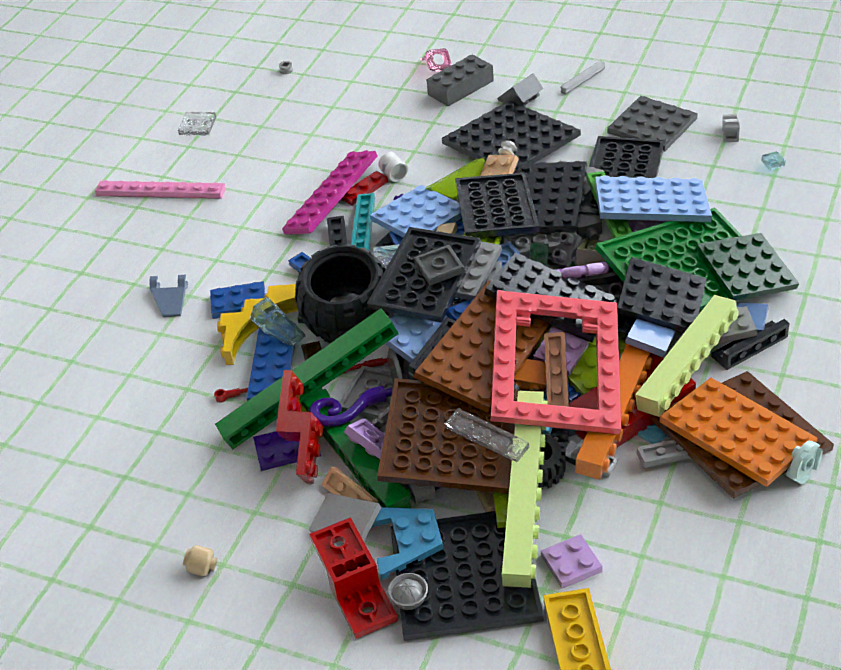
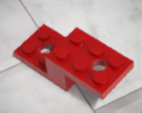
M283 370L276 432L286 441L299 442L296 475L305 483L314 484V478H317L318 475L316 459L320 456L318 441L323 433V425L312 412H301L299 397L303 394V383H301L292 370Z
M351 517L309 534L310 540L327 572L330 589L355 639L398 621V615L379 582L377 565ZM339 541L344 543L342 546L339 547L334 546V544ZM364 608H373V611L370 613L362 612Z

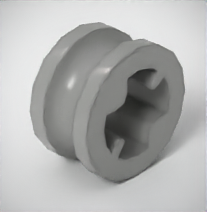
M283 61L279 63L281 74H289L293 71L292 62Z

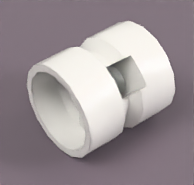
M385 153L379 159L378 166L380 170L391 181L399 182L406 177L408 167L395 153Z

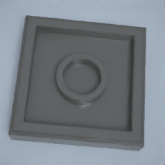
M450 245L414 257L415 264L429 286L465 273V267Z

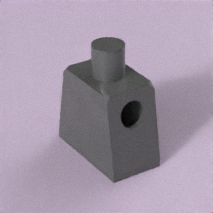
M590 206L581 208V210L598 211L597 208ZM579 213L576 232L582 237L581 240L586 238L590 241L599 240V235L602 234L600 215Z

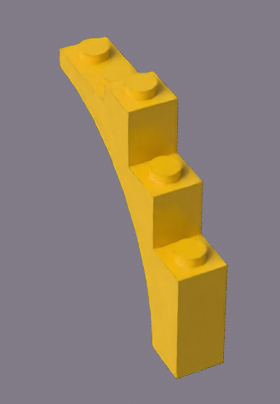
M296 284L268 286V292L264 295V298L246 299L244 307H241V312L221 313L220 321H217V331L221 332L224 346H221L220 353L221 357L225 359L226 365H234L240 347L259 326H263L269 321L285 314L298 311L295 300Z

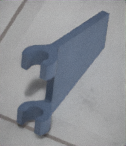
M186 274L178 275V287L160 288V282H157L158 276H150V291L162 316H181L185 290L188 288Z

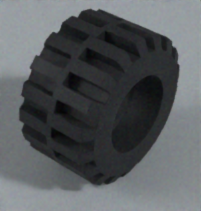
M550 433L545 434V447H541L540 451L544 452V459L547 460L544 461V465H539V469L543 470V481L538 483V487L542 488V490L546 486L551 488L553 483L558 484L559 479L564 477L566 470V451L562 442H559V438H553Z

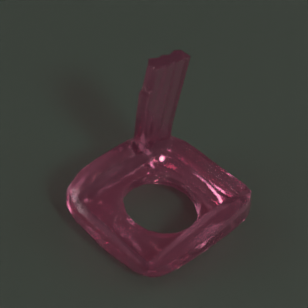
M445 48L428 50L421 58V61L426 60L431 71H442L451 66V59ZM435 54L443 56V64L438 65L434 62L433 57Z

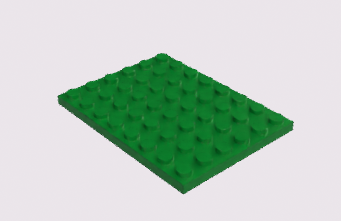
M714 207L710 209L712 214L711 222L669 221L597 243L595 250L623 282L625 281L631 257L706 278L700 312L714 295L728 299L729 297L695 250L697 244L740 237L742 235Z

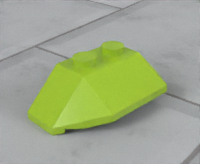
M484 158L468 163L430 184L426 189L438 192L452 200L458 199L455 178L480 176L485 163Z

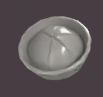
M404 573L396 576L388 586V596L397 607L404 610H413L419 607L428 592V585L425 579L413 573Z

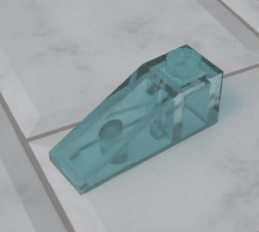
M268 297L253 306L250 319L263 332L291 347L306 337V334Z

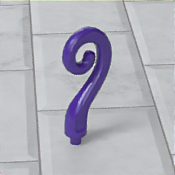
M384 386L370 388L361 394L348 410L341 414L339 413L342 406L338 400L329 397L321 398L311 404L309 412H312L323 426H340L356 418L368 406L385 402L386 397L392 396L393 390L392 388L384 389ZM323 407H332L327 411L328 416L322 415L319 412Z

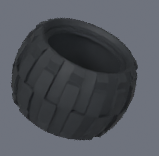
M350 244L333 245L311 255V258L305 261L300 268L301 270L296 280L295 300L299 315L307 328L316 337L320 336L325 342L332 343L377 311L368 309L367 302L386 269L381 261L371 254V251ZM345 293L360 295L346 302H330L336 296Z

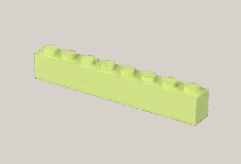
M717 295L711 298L635 394L637 410L660 417L669 408L675 396L679 395L685 383L689 382L695 370L699 369L702 361L709 356L711 349L718 344L721 336L728 331L731 323L737 319L739 311L736 306V300Z

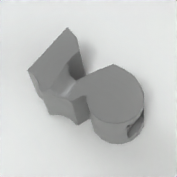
M737 114L723 115V142H739L740 125Z

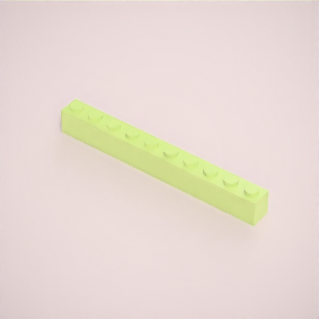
M518 391V402L548 405V401L544 400V392ZM515 424L502 565L503 586L531 588V579H536V565L532 564V561L537 559L538 545H534V539L539 538V525H535V520H540V506H537V501H541L542 488H538V483L543 481V470L539 469V465H544V452H540L541 447H545V434H542V430H546V427Z

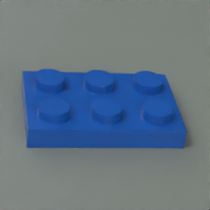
M264 281L210 290L212 318H220L221 313L241 312V307H244L246 299L264 298L266 294Z

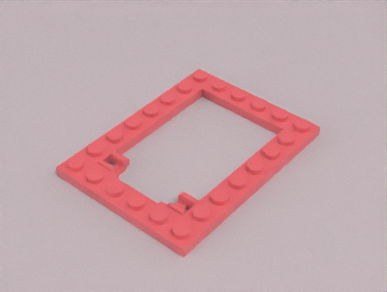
M497 290L490 421L620 434L621 411L617 303ZM530 314L582 319V332L596 334L598 410L513 401L516 325L530 327Z

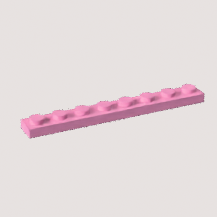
M104 180L99 182L95 193L96 196L222 199L226 187L225 183L216 182L187 183Z

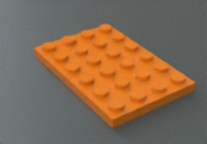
M712 377L663 413L659 421L765 487L791 466L793 461L791 455L796 446L801 447L809 440L817 442V437Z

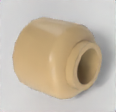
M194 545L191 549L188 548L183 560V565L186 566L187 572L204 577L208 575L209 571H214L217 564V558H214V551L199 545Z

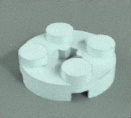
M809 440L801 447L796 446L792 452L791 457L793 461L787 470L786 476L799 484L806 483L812 477L809 475L811 470H817L823 452L819 448L820 445Z

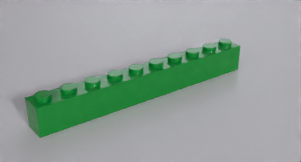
M382 308L292 370L301 383H303V394L299 397V403L399 334ZM283 377L215 423L222 438L232 450L278 418Z
M321 388L301 403L306 411L309 412L313 402L321 398H330V395L326 389ZM323 407L319 412L322 415L328 416L327 411L332 407ZM350 422L334 427L323 426L322 436L362 487L378 500L377 503L381 507L411 509L410 500L412 495L408 488H403L401 483L377 481L380 459L368 454L362 445L352 442L349 436L344 433L347 426L351 424Z

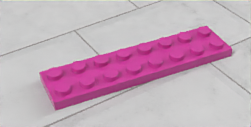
M376 151L349 152L327 179L321 183L319 188L304 202L302 207L296 211L294 216L287 221L282 228L284 234H311L378 157Z

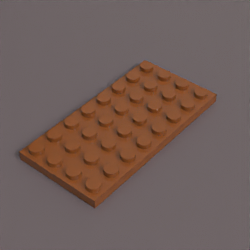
M490 280L414 374V378L487 413L491 410L496 300L484 295L485 288L491 282ZM530 315V327L516 325L514 376L551 327V324Z

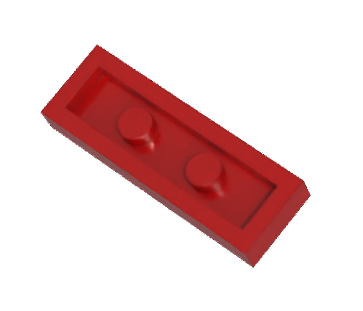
M375 171L353 185L341 200L353 206L357 203L358 194L373 193L388 183V177Z

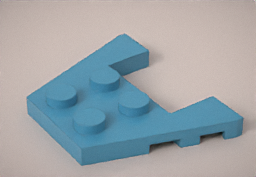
M381 507L372 527L392 523L399 554L377 558L381 580L388 578L389 574L396 570L400 572L405 569L407 564L415 560L419 562L443 549L433 509Z

